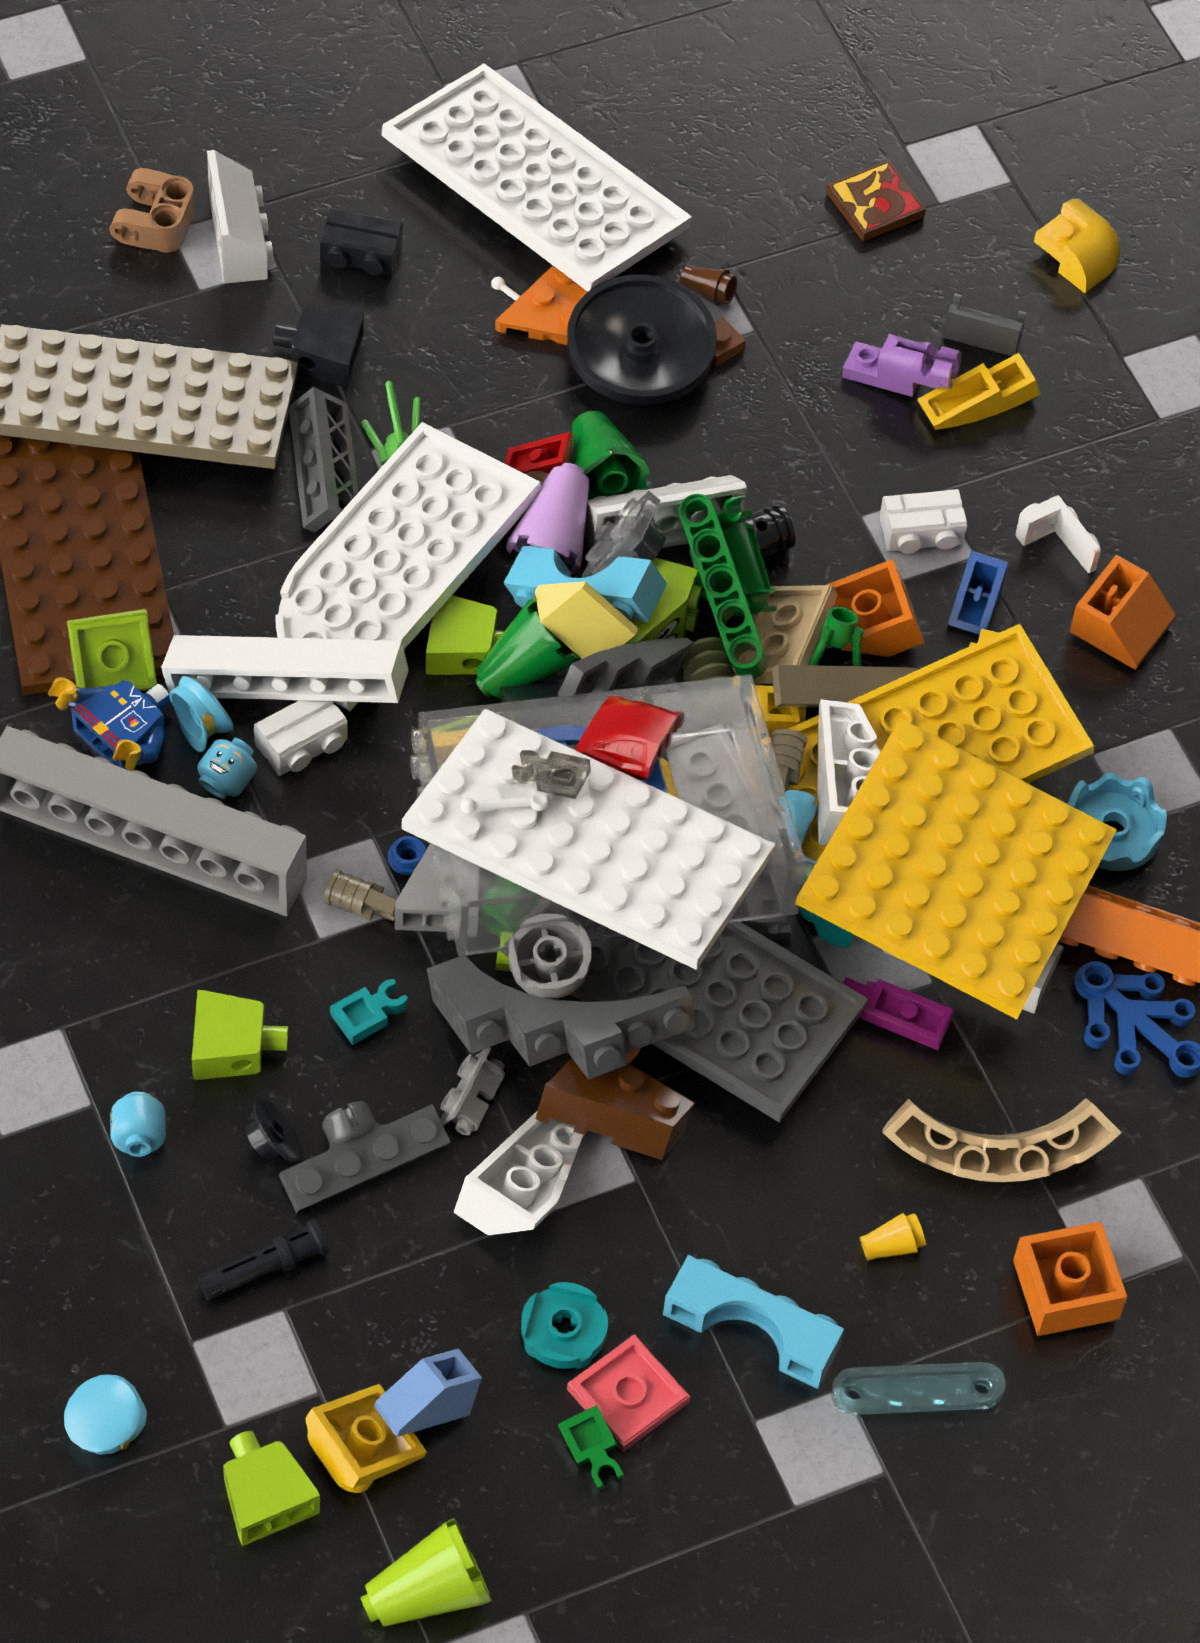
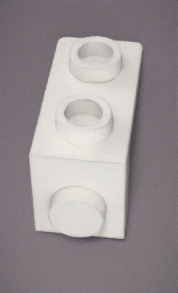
M1059 495L1040 504L1033 503L1020 513L1015 536L1023 546L1056 532L1087 573L1096 570L1101 553L1100 544L1093 534L1088 533L1079 522L1074 509L1070 506L1067 507Z

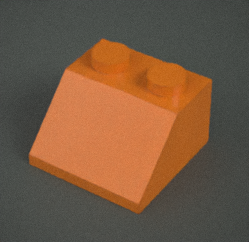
M893 559L827 584L833 585L838 593L833 607L848 608L854 611L859 618L856 626L864 629L861 640V653L890 657L925 643L906 585ZM852 642L847 643V646L841 648V650L852 652Z

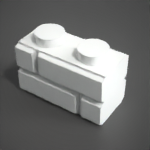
M959 489L883 496L880 522L888 552L900 551L910 554L918 551L920 548L930 547L949 550L963 544L967 521L964 509L962 508Z
M299 700L254 724V742L265 759H268L269 764L278 776L290 770L293 772L301 771L310 763L312 758L323 752L327 754L334 753L347 740L346 717L333 704V701Z

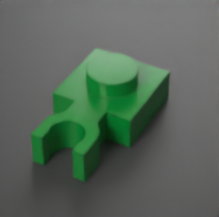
M597 1405L558 1424L577 1465L580 1466L591 1461V1474L598 1490L605 1488L599 1478V1474L606 1467L614 1469L619 1480L624 1478L618 1463L614 1459L609 1458L606 1453L618 1446Z

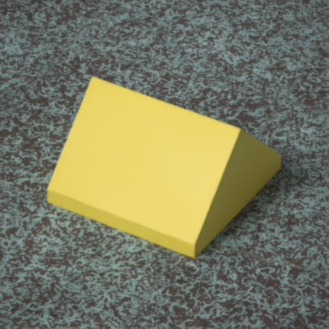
M586 581L538 585L535 591L540 623L581 659L599 651L624 645L638 631V628Z

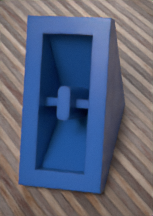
M971 551L948 625L980 635L981 629L988 630L1002 594L1009 562Z

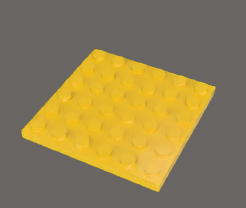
M900 718L800 890L795 904L999 1011L1018 1019L1117 829Z

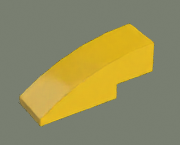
M1017 353L989 369L983 363L951 380L953 382L951 389L936 388L918 398V402L935 430L973 423L1000 414L1039 396L1040 392L1036 379L1021 355Z

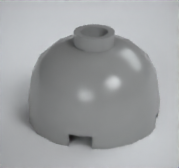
M542 913L526 919L520 925V929L515 933L514 937L512 936L509 942V967L516 983L528 994L540 998L559 999L574 993L584 983L591 967V942L585 929L579 924L576 926L573 922L567 921L566 916Z

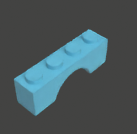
M522 546L504 581V585L514 597L515 603L522 608L528 600L535 596L538 585L586 581L629 621L645 622L649 621L667 585L652 560L618 556L614 562L597 574L584 578H571V572L555 549Z
M688 1255L665 1296L663 1315L700 1333L712 1325L725 1320H744L761 1327L771 1336L777 1346L779 1371L817 1389L822 1383L841 1345L844 1328L838 1326L830 1317L823 1314L814 1315L800 1308L792 1299L781 1295L774 1296L760 1289L752 1280L745 1277L736 1278L722 1271L717 1264L707 1259L698 1260Z

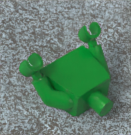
M744 495L729 498L725 501L723 510L718 516L752 614L777 611V606L768 605V597L775 593V589H771L754 526L745 521L739 522L742 519L750 518L753 512L751 509L741 510V501L746 498ZM708 546L703 551L702 556L709 558L717 555L720 546ZM690 549L689 551L693 563V568L698 569L692 551ZM698 571L696 585L702 586V598L704 602L709 603ZM722 580L717 583L714 591L718 593L726 592L731 588L733 582Z

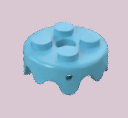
M1106 773L1090 785L1084 780L1077 783L1068 805L1103 823L1116 821L1124 828L1123 831L1115 833L1097 868L1108 871L1131 870L1144 865L1156 854L1164 836L1167 813L1165 809H1160L1154 798V788L1148 779L1138 777L1130 781L1124 780L1116 774Z

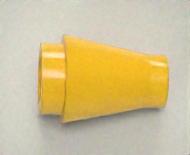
M901 1213L869 1234L860 1237L861 1245L868 1261L882 1257L918 1253L917 1248L926 1245L923 1230L915 1213L907 1216Z

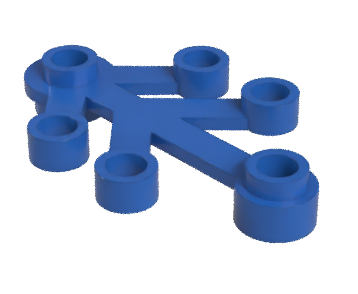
M1099 961L1089 962L1078 969L1074 985L1077 992L1087 999L1088 1025L1085 1029L1084 1041L1089 1047L1095 1049L1102 1048L1107 1044L1110 1028L1104 1022L1105 1002L1117 1012L1119 1050L1114 1060V1067L1120 1074L1132 1075L1138 1070L1141 1056L1136 1050L1135 1029L1170 1059L1169 1065L1176 1075L1187 1078L1193 1077L1200 1072V1045L1189 1040L1175 1041L1150 1019H1170L1174 1025L1185 1027L1192 1022L1195 1014L1194 1004L1187 999L1181 998L1174 1002L1153 1001L1161 997L1165 987V981L1161 975L1152 972L1144 975L1113 974L1109 966ZM1089 981H1096L1101 986H1094ZM1153 983L1158 989L1151 990L1145 984ZM1119 991H1139V994L1144 999L1150 1001L1128 1000ZM1183 1009L1188 1015L1180 1016L1175 1010ZM1099 1031L1103 1034V1037L1096 1038L1090 1032ZM1121 1058H1130L1134 1063L1130 1065L1125 1064ZM1179 1060H1187L1192 1066L1184 1065Z

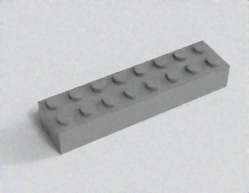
M7 726L0 737V811L283 916H288L307 879L306 835L301 834L295 828L287 825L279 826L268 822L253 812H241L227 807L221 801L214 798L197 796L189 793L179 785H167L151 779L141 771H129L118 767L105 758H94L77 752L67 744H56L39 738L38 735L29 730L20 731Z

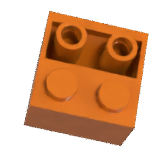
M1115 555L1077 603L1069 632L1136 670L1175 620L1176 614L1148 572Z

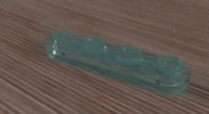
M987 1362L854 1367L844 1369L837 1374L833 1382L831 1397L833 1403L840 1411L850 1415L989 1409L996 1406L1002 1399L1006 1381L1002 1371L995 1365ZM983 1385L988 1388L989 1392L979 1393L975 1386ZM856 1391L860 1397L858 1399H851L846 1395V1392Z

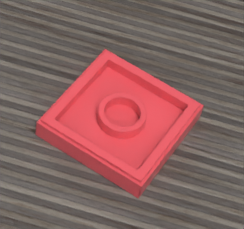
M635 1334L579 1374L567 1385V1390L585 1410L595 1405L598 1406L622 1453L689 1404L691 1397Z

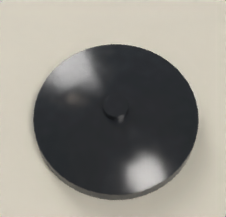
M625 275L607 280L595 286L578 301L568 322L567 350L577 374L598 393L627 404H661L686 395L704 380L715 358L717 332L713 317L706 305L686 287L658 276Z

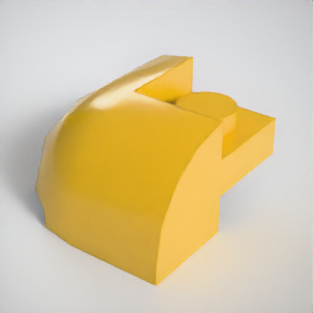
M1079 198L1071 199L1064 203L1061 214L1035 234L1034 242L1060 262L1058 272L1083 293L1088 292L1108 277L1117 267L1120 254L1118 234L1102 216Z

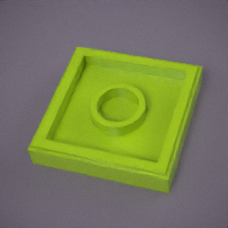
M146 609L67 621L76 687L92 688L115 685L124 680L130 681L139 691L150 690L157 684Z

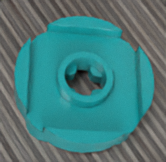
M569 1282L555 1283L550 1285L548 1290H544L538 1295L536 1292L524 1306L521 1319V1335L525 1343V1350L531 1357L548 1366L564 1369L573 1367L577 1369L584 1368L601 1351L606 1341L608 1316L605 1309L603 1311L602 1306L597 1302V1296L584 1286ZM566 1317L571 1319L570 1324L575 1329L567 1333H560L558 1328L553 1327L552 1324L553 1322L560 1323L562 1318Z

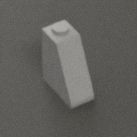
M430 843L396 900L395 930L476 933L479 866Z

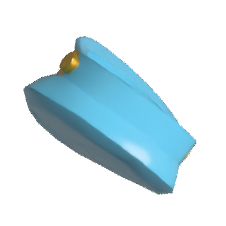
M183 676L180 679L179 685L170 691V700L176 711L182 732L196 751L203 752L207 745V739L214 733H226L233 730V722L220 702L199 681Z
M110 1374L99 1375L84 1382L70 1397L64 1412V1425L71 1441L82 1449L99 1455L112 1454L120 1449H126L129 1443L141 1433L146 1423L147 1411L135 1387L125 1378Z

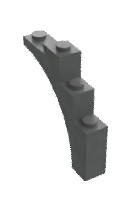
M465 955L427 968L432 1001L471 1054L510 1040L529 1067L568 1052L585 1076L591 1079L627 1065L626 1053L696 1027L692 994L685 986L654 995L626 1000L580 1002L540 998L501 984L480 971Z

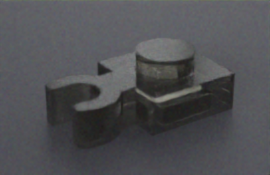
M522 750L520 752L522 766L513 765L511 768L514 781L521 784H529L536 781L537 791L576 799L591 773L590 759L551 751L548 758L544 759L540 758L539 754L532 750Z

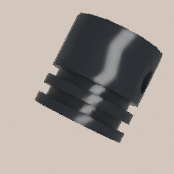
M780 504L773 505L772 508H765L763 511L754 512L750 518L739 521H745L754 526L762 558L795 546L796 537L793 523L785 508Z

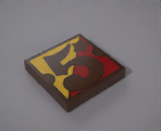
M890 160L827 184L826 193L863 242L925 217L926 208Z

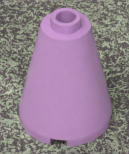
M563 463L562 466H556L551 470L541 486V490L508 538L506 550L510 554L513 549L520 552L522 546L555 549L567 568L570 569L571 575H574L580 571L582 565L589 478L584 475V470L581 467L571 463Z

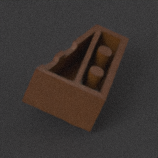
M571 1058L545 1085L535 1119L548 1123L549 1118L574 1125L573 1132L585 1136L587 1130L613 1138L611 1143L613 1145L663 1160L683 1137L694 1103L629 1063L618 1069L588 1079Z

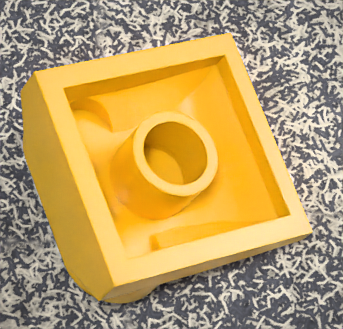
M380 1384L314 1407L306 1417L309 1444L334 1481L341 1488L349 1492H364L370 1488L375 1479L423 1458L427 1453L414 1432L397 1437L374 1408L376 1400L385 1393Z

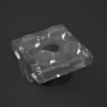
M650 491L638 501L635 498L629 500L619 513L621 518L615 523L608 521L597 533L595 539L598 542L585 557L589 563L582 577H589L601 572L614 562L618 556L653 561L666 540L658 532V526L653 518L661 500Z

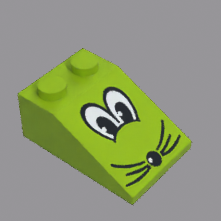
M655 558L652 561L667 585L648 622L631 620L638 628V631L625 644L656 639L684 638L687 630L694 631L699 616V609L696 608L702 592V586L696 585L698 569Z

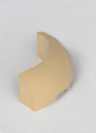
M1086 1098L1073 1110L1045 1126L1030 1131L1005 1135L978 1134L949 1126L933 1118L908 1099L890 1118L882 1131L899 1148L925 1164L958 1177L990 1182L1026 1181L1049 1176L1051 1173L1087 1160L1122 1133Z

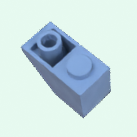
M459 1349L421 1359L377 1399L374 1408L397 1437L469 1416L482 1377Z

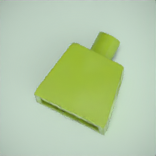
M452 595L432 617L426 649V674H476L477 666L504 633V631L496 630L497 609L493 606Z
M205 990L197 991L192 1052L193 1080L257 1074L261 1072L263 1050L287 1051L288 1026L264 1025V1004L262 1002Z
M245 1431L232 1438L229 1444L236 1459L228 1461L223 1465L224 1482L242 1546L320 1513V1495L317 1489L281 1441L273 1442L261 1448L253 1431Z

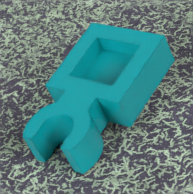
M388 979L381 983L378 992L374 995H371L366 987L331 1005L330 1015L353 1045L387 1026L388 1017L386 1013L399 1014L408 1007V997L402 995L398 999L388 998L389 994L396 991V981Z

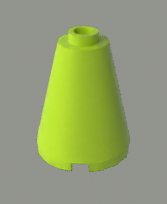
M455 1518L446 1521L365 1585L368 1594L362 1596L361 1601L371 1622L379 1619L383 1626H389L480 1606L492 1601L476 1560L467 1544L464 1543L465 1537Z

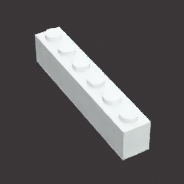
M189 635L173 636L161 667L169 694L171 690L179 685L180 679L186 676L202 683L215 698L382 703L399 702L409 671L402 641Z

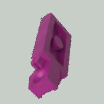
M845 977L844 985L868 998L867 1006L860 1015V1018L930 1048L939 1050L955 1012L953 1009L881 979H878L877 983L867 981L865 985Z

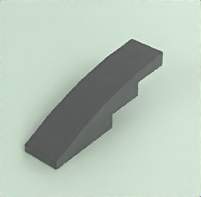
M688 638L656 639L624 644L596 652L571 664L558 695L569 704L591 691L603 700L624 688L639 697L680 672L693 642Z

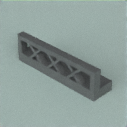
M312 387L290 405L289 414L303 528L315 533L328 522L334 520L343 511V509L339 508L338 496L347 506L359 493L348 404ZM327 409L335 412L336 422L327 412ZM330 435L340 447V453L331 442ZM334 466L337 468V470H338V471L340 472V474L343 476L344 483L341 481V479H340V478L338 477V475L335 473V471H334Z

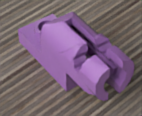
M892 334L888 335L882 348L856 341L843 366V378L913 397L919 384L938 389H951L953 387L951 377L957 378L961 352L944 346L937 350L933 343L917 342Z

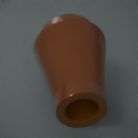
M687 265L681 273L680 284L718 306L721 303L729 304L732 301L737 289V277L731 275L729 270L697 268Z

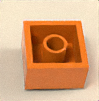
M1102 1221L1020 1237L1013 1262L1037 1336L1120 1319L1127 1300V1294Z

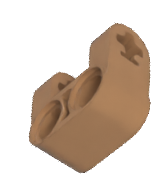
M146 168L134 170L126 188L127 193L136 202L150 205L152 208L150 213L125 208L118 210L110 226L111 235L119 242L131 246L166 253L176 251L182 246L194 217L192 183L184 177Z

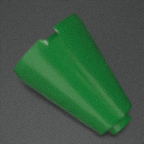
M588 411L579 415L572 424V435L574 436L572 442L573 464L581 467L584 470V475L589 478L588 500L598 496L608 497L639 489L646 490L648 487L646 481L648 475L650 476V469L643 456L603 413Z
M535 595L527 601L477 666L476 674L478 677L475 680L479 689L486 696L491 697L493 695L500 699V687L535 683L571 666L572 663L581 660V658L540 623Z

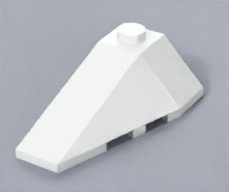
M822 699L819 703L817 786L819 845L826 846L880 754L875 743L877 736L860 704Z
M537 1112L534 1113L465 1177L454 1213L487 1235L533 1230L558 1204L583 1137L582 1134L573 1132L574 1125L549 1118L548 1123L536 1120Z

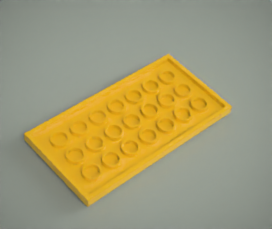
M1021 624L846 702L860 704L877 736L875 743L880 752L901 718L1027 784L1094 754L1092 741ZM819 715L789 728L790 730L802 733L807 738L798 785L790 784L789 790L802 791L813 795L816 798V807ZM771 737L736 752V756L778 830V804L769 803L768 788L770 781L763 780L765 763L768 761L767 757L770 751ZM817 812L804 838L800 852H788L804 882H806L826 847L819 845Z

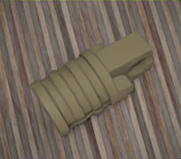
M777 729L772 732L770 751L767 757L768 761L765 763L763 780L770 781L768 788L769 803L778 804L779 799L783 798L784 792L789 790L790 784L798 785L804 748L807 744L806 736L800 732L790 729Z
M339 869L332 873L323 897L325 904L335 905L337 908H343L347 912L355 913L357 916L371 920L373 915L391 921L395 920V903L397 899L383 894L385 889L383 886L371 881L366 882L364 879L353 877V875L348 873L345 874Z

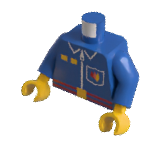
M59 677L55 679L48 695L58 697L56 706L61 710L66 709L68 705L73 706L71 708L73 730L102 758L109 760L113 765L129 771H133L136 765L153 763L158 759L165 740L164 715L161 710L171 704L169 693L162 685L156 684L143 694L130 681L123 680L115 685L83 688L76 687L72 681L66 678Z

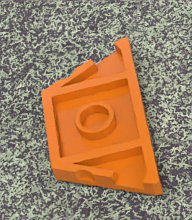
M552 266L496 319L495 330L501 333H506L508 328L529 332L528 338L538 340L549 339L556 343L567 345V329L571 313L578 301L588 291L555 266Z

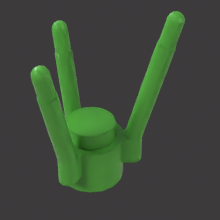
M387 381L385 385L394 433L388 435L384 446L369 421L366 419L362 421L366 434L379 454L381 465H384L409 437L408 433L403 432L396 394L391 381ZM415 397L413 400L412 433L421 423V400L419 397Z

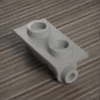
M490 1047L483 1049L476 1056L469 1054L457 1073L461 1077L457 1088L453 1087L447 1093L440 1106V1109L444 1111L440 1119L442 1125L444 1126L451 1120L456 1124L455 1129L466 1136L470 1135L472 1131H477L489 1107V1104L476 1096L480 1094L489 1101L493 1099L505 1076L503 1071L504 1064L494 1058L486 1059L491 1050Z

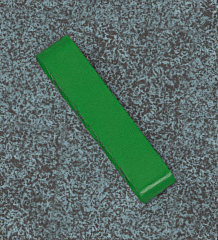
M691 494L681 502L679 515L727 656L740 677L749 680L756 679L767 669V654L724 530L711 500L703 494ZM700 510L708 512L707 517L703 521L697 523L690 521L691 516L695 512ZM708 546H720L717 555L709 558L702 556L703 551ZM722 580L733 582L731 588L726 592L718 593L714 591L717 583ZM734 615L745 617L742 625L737 628H728L726 626L727 621ZM748 650L757 652L756 658L751 663L742 664L738 662L743 652Z

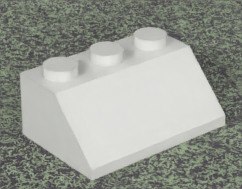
M215 150L207 151L209 202L223 284L268 279L267 264H273L274 257L271 241H264V236L269 235L266 213H259V208L264 207L261 185H254L251 170Z

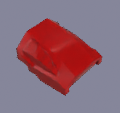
M609 696L586 728L575 751L635 779H648L653 773L654 763L658 758H661L662 751L670 746L673 733H676L678 728H681L683 725L685 712H673L650 703L629 700L621 696Z

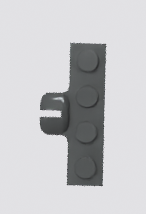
M363 1101L347 1104L349 1108L345 1110L338 1108L329 1113L322 1122V1129L329 1141V1150L288 1168L279 1174L295 1212L299 1213L449 1145L451 1141L433 1104L385 1125H380L375 1121L367 1103Z

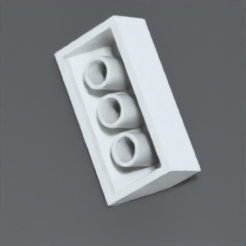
M733 475L713 476L694 482L672 483L665 487L648 490L639 489L625 494L608 497L598 496L588 500L585 537L592 559L594 560L597 555L605 554L620 532L638 516L642 517L666 538L662 548L689 543L679 515V507L684 498L691 494H703L711 500L717 514H719L723 510L727 499L742 495L746 497V484ZM745 499L740 504L742 511H744ZM704 510L697 511L691 516L690 521L695 523L701 522L707 517L708 512Z

